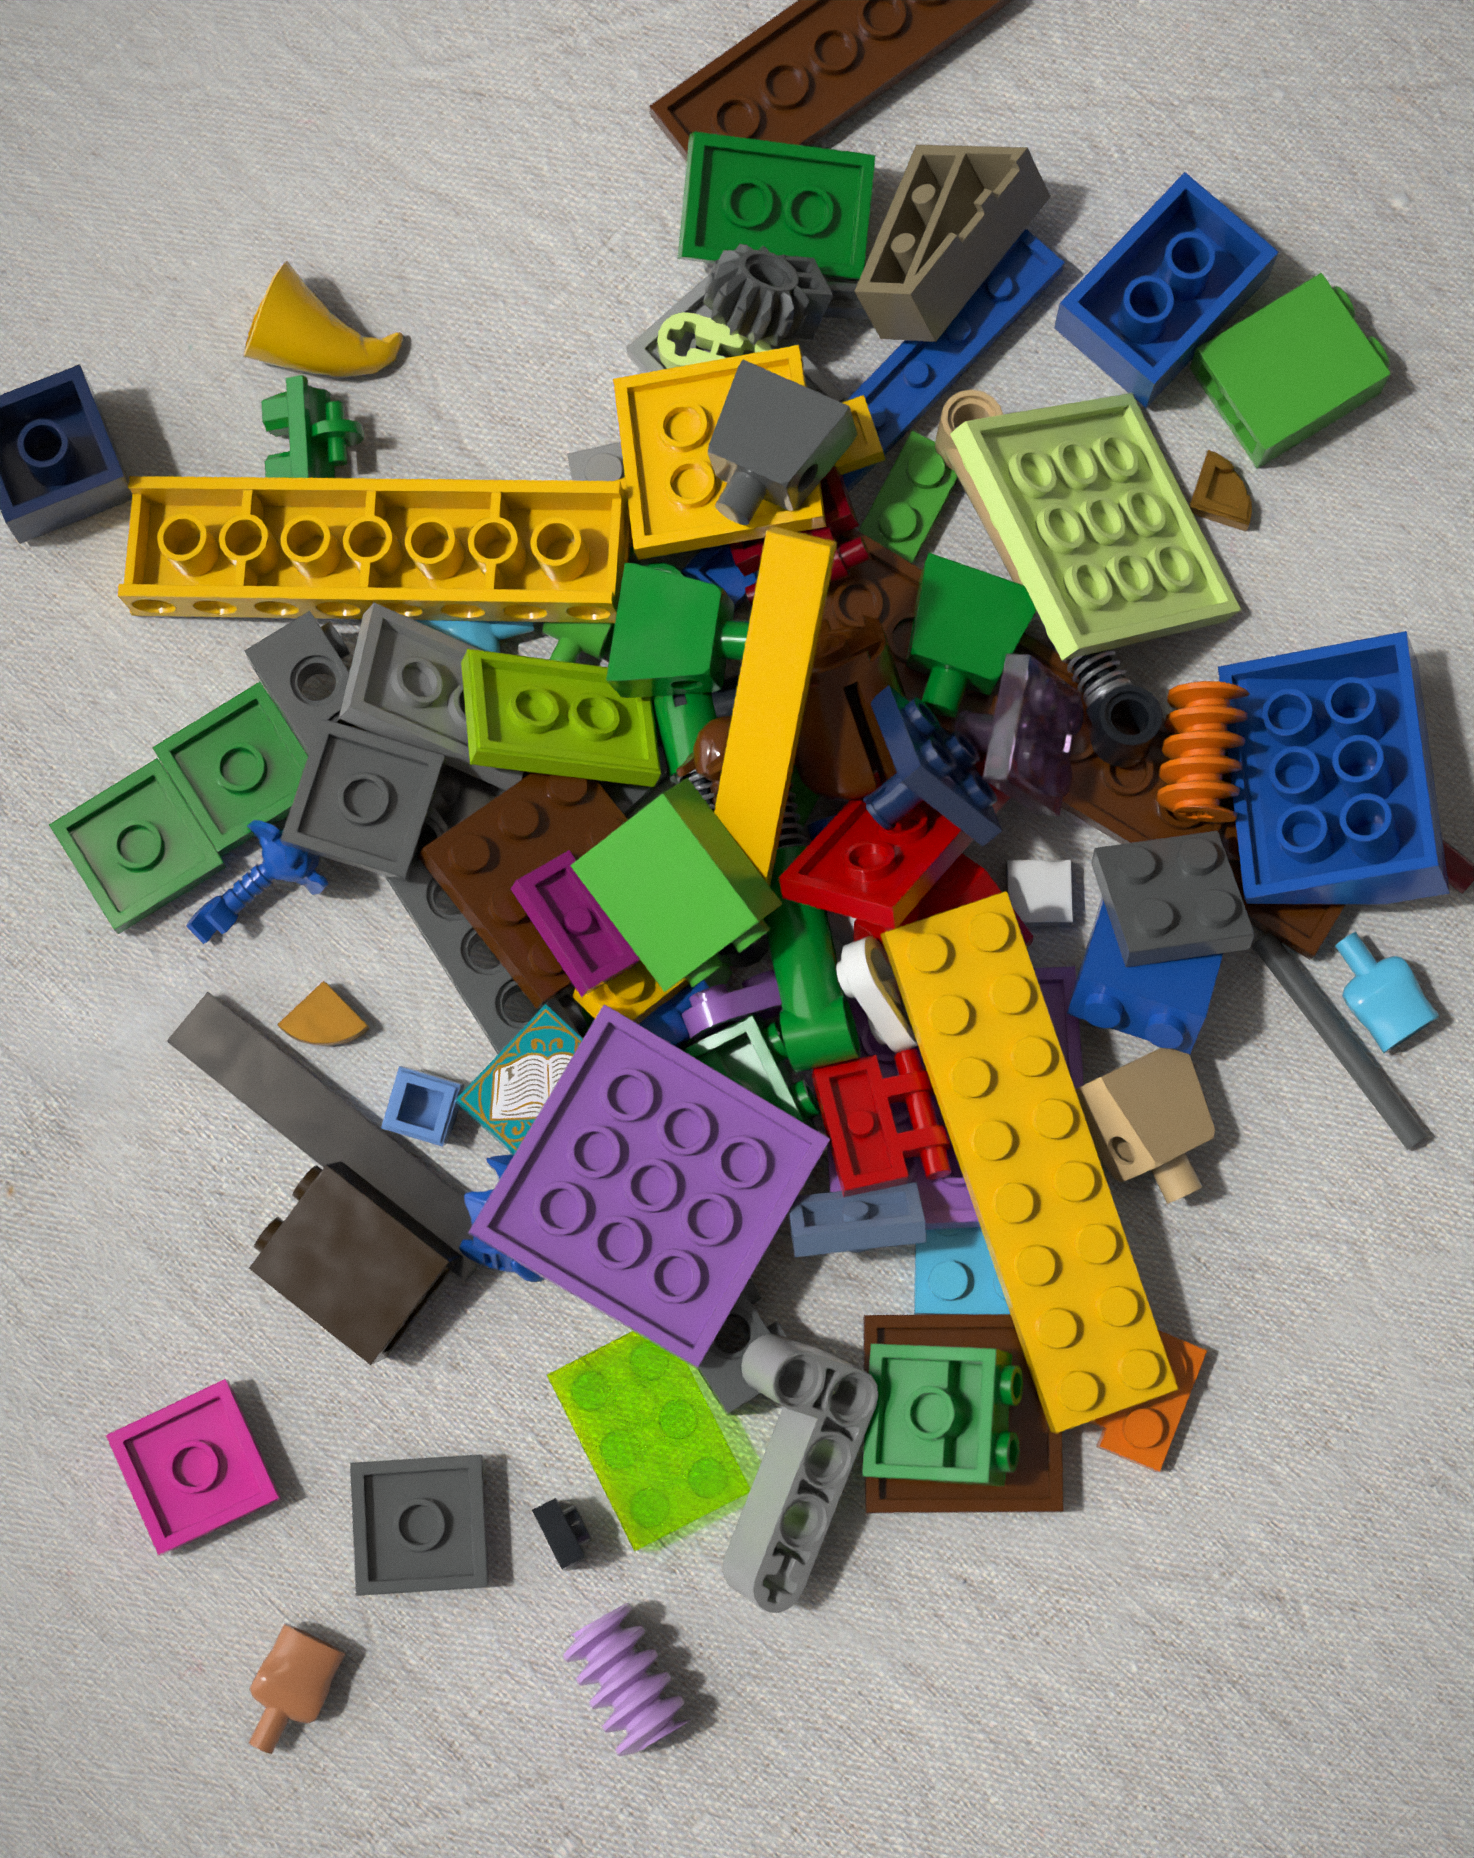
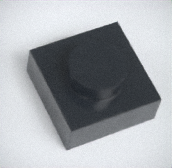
M554 1498L532 1510L561 1570L565 1571L588 1559L582 1545L590 1542L592 1538L575 1505L563 1510L559 1500Z

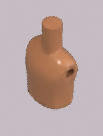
M284 1623L272 1650L263 1661L249 1688L252 1697L263 1705L265 1710L248 1743L261 1751L272 1754L289 1719L300 1723L315 1721L326 1700L332 1680L346 1653L310 1633Z

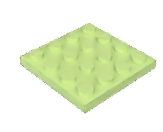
M1132 393L968 420L950 433L961 455L964 467L970 474L990 514L991 521L998 530L1018 571L1019 578L1026 587L1041 617L1047 635L1054 644L1062 661L1226 622L1241 611Z

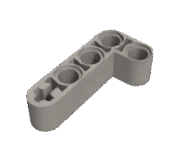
M767 1334L758 1337L748 1346L742 1359V1375L750 1387L781 1404L783 1408L724 1556L722 1570L724 1579L731 1588L763 1610L770 1613H780L791 1608L799 1600L805 1589L875 1410L878 1390L877 1384L870 1374L833 1353L780 1335ZM787 1365L784 1375L779 1379L782 1369ZM840 1383L836 1393L832 1396L835 1387ZM815 1445V1449L813 1450L812 1454L808 1457L809 1452ZM791 1507L790 1512H789L788 1515L784 1518L786 1512H787L788 1509Z

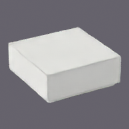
M1007 860L1006 891L1012 907L1027 927L1071 926L1073 922L1071 860Z

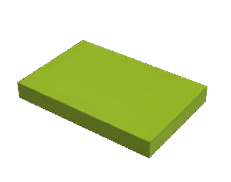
M474 649L466 650L461 661L470 765L649 787L655 786L661 775L652 697H621L606 681L608 667Z

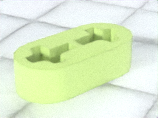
M682 312L674 314L663 322L658 331V353L662 364L667 369L726 358L720 356V354L735 357L743 355L744 350H751L755 353L772 350L771 346L764 340H758L753 345L747 337L739 334L731 336L730 328L725 324L716 323L711 318L695 313ZM685 332H692L695 334L696 345L711 352L690 348L686 357L676 354V344L670 340H681Z

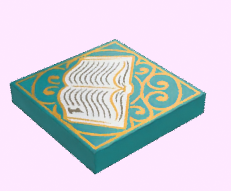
M545 1004L458 1096L455 1102L514 1156L583 1039Z

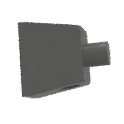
M742 360L734 376L708 446V456L715 475L727 483L715 504L716 509L729 520L741 525H748L763 499L788 511L798 509L855 440L857 431L850 406L746 360Z

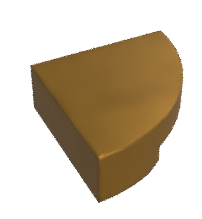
M1208 450L1189 507L1193 515L1246 532L1252 513L1250 495H1248L1242 479L1234 470L1235 467L1231 462L1218 453Z
M325 981L321 982L277 1024L283 1032L299 1042L322 1046L349 1043L369 1030L368 1025Z

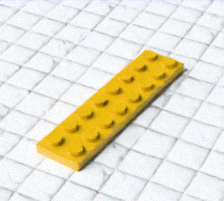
M1007 891L880 934L1050 1431L1059 1433L1178 1390Z

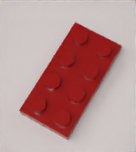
M978 753L980 761L975 765L979 774L991 786L997 797V801L992 805L995 813H997L1022 785L1021 764ZM876 772L873 776L876 787L879 788L883 783H881L878 772ZM864 797L850 800L779 877L782 898L896 929L974 839L925 801L897 822L893 829L886 830L870 815L865 807L867 804L863 801Z

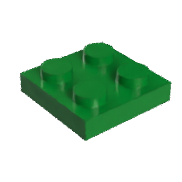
M260 681L152 747L221 857L255 836L247 827L253 820H261L274 825L289 815L308 755Z
M158 758L49 824L117 934L122 933L227 868Z

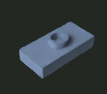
M917 1182L843 1197L842 1191L801 1195L796 1197L788 1211L795 1257L847 1251L860 1253L873 1248L926 1242L925 1218Z

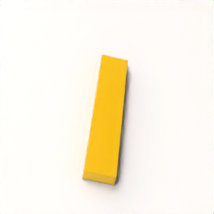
M774 526L766 531L714 810L716 816L769 887L771 885L837 544L834 541Z

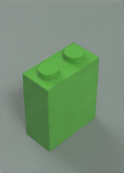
M1322 272L1196 348L1189 368L1257 469L1381 394L1391 375L1388 370L1390 362L1382 345L1373 336L1366 338L1353 319L1355 317V310L1349 297L1339 286L1332 288Z
M689 778L662 793L570 865L664 992L684 977L693 988L723 965V962L716 953L728 944L732 943L740 953L768 932L770 927L763 918L782 905L781 901Z

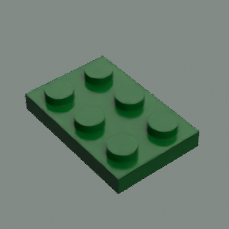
M692 132L689 134L677 259L714 264L716 260L720 259L724 250H735L739 244L748 245L754 250H759L763 245L766 246L769 252L778 256L785 254L786 256L814 258L821 273L826 278L859 281L865 265L876 155Z

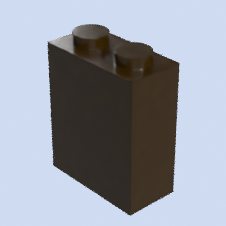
M344 1162L327 1164L323 1169L315 1165L301 1179L293 1191L292 1196L298 1200V1203L287 1218L283 1221L280 1217H276L256 1240L254 1248L260 1254L249 1269L368 1364L373 1365L387 1358L462 1258V1255Z

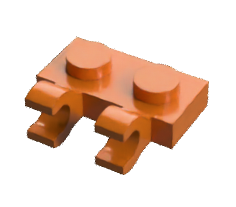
M1160 1330L1158 1332L1178 1390L1087 1422L1103 1429L1096 1445L1097 1448L1154 1472H1160L1207 1353V1350Z

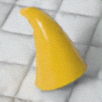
M286 261L273 276L265 296L256 311L248 333L243 357L301 372L335 377L375 374L396 360L403 341V335L401 332H395L381 339L361 336L356 330L347 326L332 314L326 305L309 289L290 263Z

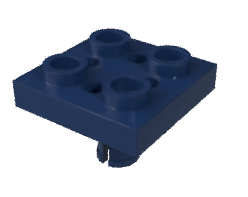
M890 685L877 694L871 702V707L897 773L863 799L864 803L867 804L865 806L874 820L884 829L891 830L896 826L897 822L925 801L982 847L1001 833L1003 830L992 806L997 801V797L991 786L979 774L975 764L980 761V756L972 743L957 730L949 734L941 728L934 713L920 699L914 698L909 702Z

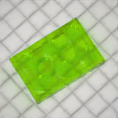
M631 1331L547 1374L634 1552L749 1494L751 1488L688 1364L663 1348Z

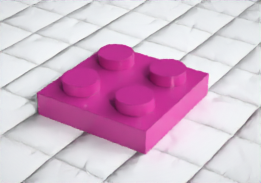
M227 1379L219 1381L106 1435L154 1547L160 1556L281 1500L269 1469L231 1384Z

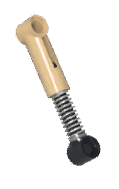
M971 389L960 391L950 397L942 409L936 434L935 449L943 458L945 466L955 471L1012 581L1023 585L1001 536L994 527L990 514L970 474L965 469L961 455L950 435L955 428L965 421L1003 415L1002 409L992 396L983 391ZM1105 650L1063 660L1064 663L1069 664L1067 667L1068 672L1074 674L1073 682L1079 683L1078 691L1084 693L1083 701L1088 706L1086 714L1092 723L1090 741L1098 757L1111 766L1118 767L1133 766L1145 759L1162 725L1163 713L1160 703L1155 696L1136 684H1130V680L1124 676L1125 670H1117L1120 661L1112 660L1115 651ZM1120 717L1128 718L1135 722L1139 727L1140 733L1135 735L1123 734L1117 731L1111 720Z

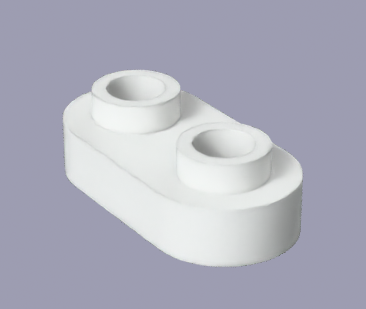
M868 936L845 945L841 953L842 961H839L836 966L837 977L845 994L849 998L855 997L867 1014L868 1023L874 1038L881 1045L887 1044L896 1053L918 1046L889 958L881 943L876 938Z

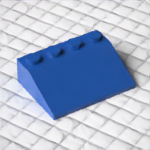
M1407 631L1218 666L1219 682L1240 686L1250 693L1248 697L1230 700V706L1243 710L1248 714L1245 722L1229 724L1227 731L1245 738V743L1242 747L1227 749L1228 757L1242 763V770L1230 773L1231 784L1240 788L1239 795L1233 797L1234 812L1237 813L1235 821L1244 899L1247 904H1391L1450 894L1419 665Z

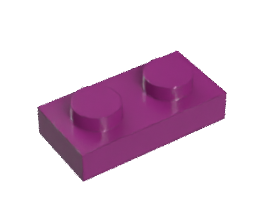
M569 850L519 878L510 889L580 996L583 997L633 968L640 958L570 866L576 862V859Z

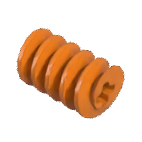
M1199 681L1177 685L1169 690L1167 702L1176 710L1167 714L1164 722L1168 732L1174 735L1164 739L1161 751L1172 760L1161 764L1159 769V777L1169 784L1158 790L1156 801L1161 807L1173 812L1177 816L1197 821L1232 822L1236 820L1237 813L1220 806V799L1236 797L1240 792L1239 787L1222 781L1223 774L1242 770V763L1225 756V749L1242 747L1245 743L1244 737L1227 731L1229 724L1245 722L1247 720L1248 713L1230 706V700L1249 696L1250 693L1245 688L1226 682Z

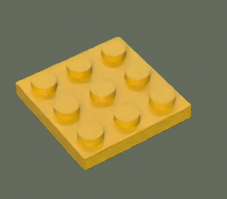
M799 345L613 379L633 548L638 560L765 538L766 531L772 526L794 532L826 527L820 483L802 505L794 511H788L763 499L748 525H741L729 520L715 507L727 483L715 475L708 456V446L738 366L742 360H746L807 387L803 356Z

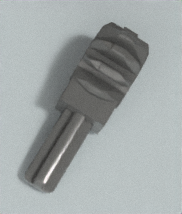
M739 244L735 250H724L720 259L715 261L705 287L706 294L703 303L712 310L711 320L719 324H725L730 328L731 336L739 334L747 337L753 345L758 340H764L769 345L778 346L782 339H813L823 317L870 320L854 292L857 284L826 282L814 258L786 256L785 254L778 256L769 252L766 246L763 245L759 250H754L745 244Z

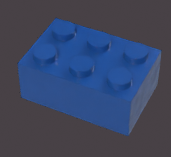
M1184 172L1060 302L1054 329L1124 390L1132 393L1134 398L1147 408L1189 364L1194 357L1196 348L1211 340L1269 279L1279 252L1190 175Z

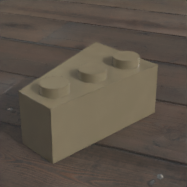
M915 146L854 291L880 339L936 342L1051 196L1028 147Z

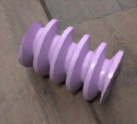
M629 1602L570 1635L574 1636L575 1641L563 1654L567 1663L587 1660L588 1664L576 1678L580 1686L600 1683L601 1688L589 1701L591 1708L599 1709L613 1706V1713L602 1725L604 1731L609 1733L626 1730L628 1733L615 1749L618 1756L635 1754L693 1720L674 1722L672 1719L684 1704L681 1695L660 1698L659 1694L671 1681L668 1672L652 1675L646 1673V1670L658 1657L656 1650L634 1651V1645L645 1633L642 1625L621 1628L620 1623L632 1610Z

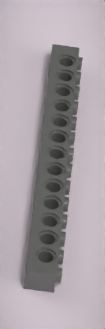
M308 611L244 650L251 667L307 755H309L320 718L349 727L356 726L339 719L349 677V671L341 659L349 655L350 652L330 621L320 627L312 613ZM325 674L331 676L336 681L335 689L330 696L323 700H311L302 694L304 683L313 675ZM438 788L423 831L433 835L436 839L449 830L442 818L451 813ZM414 860L407 882L387 876L385 878L498 1055L528 1023L514 1022L504 1013L507 999L517 992H522V990L501 963L494 968L484 969L476 966L470 960L472 947L482 938L462 913L450 915L438 909L436 899L443 889L421 861ZM568 994L560 999H557L555 996L545 1003L581 1037L579 1032L588 1027ZM750 1278L728 1315L737 1317L746 1324L749 1330L747 1346L739 1352L726 1353L712 1342L697 1368L726 1415L761 1394L750 1387L742 1375V1359L748 1346L758 1337L767 1334L788 1338L777 1321L766 1327L753 1307V1304L762 1298ZM787 1365L782 1369L779 1379L784 1375Z

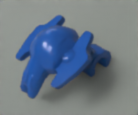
M253 820L247 827L260 840L259 843L262 847L263 857L262 864L255 865L251 869V873L247 872L242 876V880L234 883V887L228 889L222 896H216L204 904L191 917L186 927L203 944L207 943L217 930L221 934L226 933L236 922L239 916L238 913L246 907V903H251L255 899V895H260L264 888H268L273 884L274 879L295 882L299 885H304L312 895L320 894L329 885L327 879L314 870L319 865L320 856L283 845L281 837L284 829L279 830L272 824L261 820Z

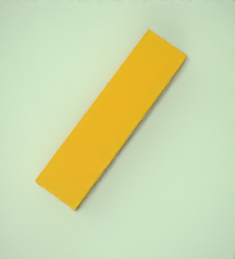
M129 476L128 488L133 494L124 584L118 585L117 596L130 609L132 616L298 618L310 611L315 619H362L363 614L375 602L413 620L615 623L624 565L629 563L631 523L628 498L620 481Z

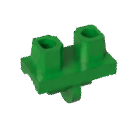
M304 375L286 378V392L261 401L262 422L266 431L275 437L289 435L290 451L267 456L265 460V477L335 478L334 466H344L348 463L347 447L357 445L364 440V426L355 420L345 419L344 403L331 401L328 390L308 385V378Z

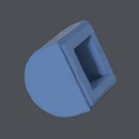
M399 1066L381 1128L438 1146H445L452 1133L460 1108L455 1100L463 1092L464 1085L408 1067Z

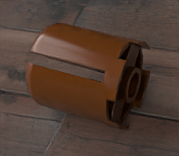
M862 615L865 626H849L831 630L828 619L821 621L794 762L801 781L813 793L829 800H854L873 793L877 789L872 773L873 770H877L880 781L883 784L897 773L871 707V702L888 685L907 699L884 629L878 619L867 615Z

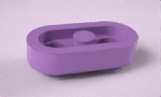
M766 971L742 982L743 989L728 993L725 984H720L692 995L689 998L692 1007L682 1013L691 1040L709 1037L751 1014L763 1017L764 1021L780 1015V1011L783 1009L775 971Z

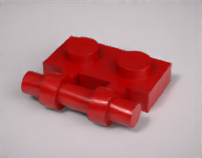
M909 1049L897 1053L894 1059L899 1075L884 1079L882 1078L877 1055L813 1069L812 1079L827 1137L830 1139L829 1145L843 1197L907 1184L909 1175L904 1159L909 1157L921 1158L926 1178L929 1180L943 1178L951 1174L952 1171L946 1153L951 1147L946 1126L939 1125L931 1097L935 1093L928 1072L924 1071L918 1049ZM897 1102L907 1104L913 1130L897 1133L890 1104Z

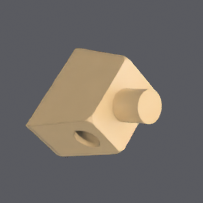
M1159 1048L1075 1089L1096 1152L1115 1180L1122 1183L1151 1170L1167 1204L1202 1188L1186 1152L1213 1139L1215 1127L1190 1054L1175 1049Z

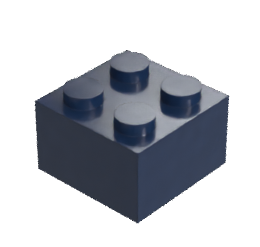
M80 364L0 395V510L5 523L19 544L132 500L133 493L128 488L129 479L93 388Z

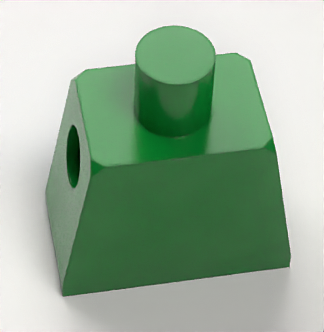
M928 553L919 579L906 666L912 670L930 675L921 701L933 713L946 717H956L966 688L986 695L992 693L1037 611L1024 585Z
M625 563L606 681L623 698L704 693L721 690L727 659L743 660L749 622L733 621L734 603L726 591L717 585L634 563Z

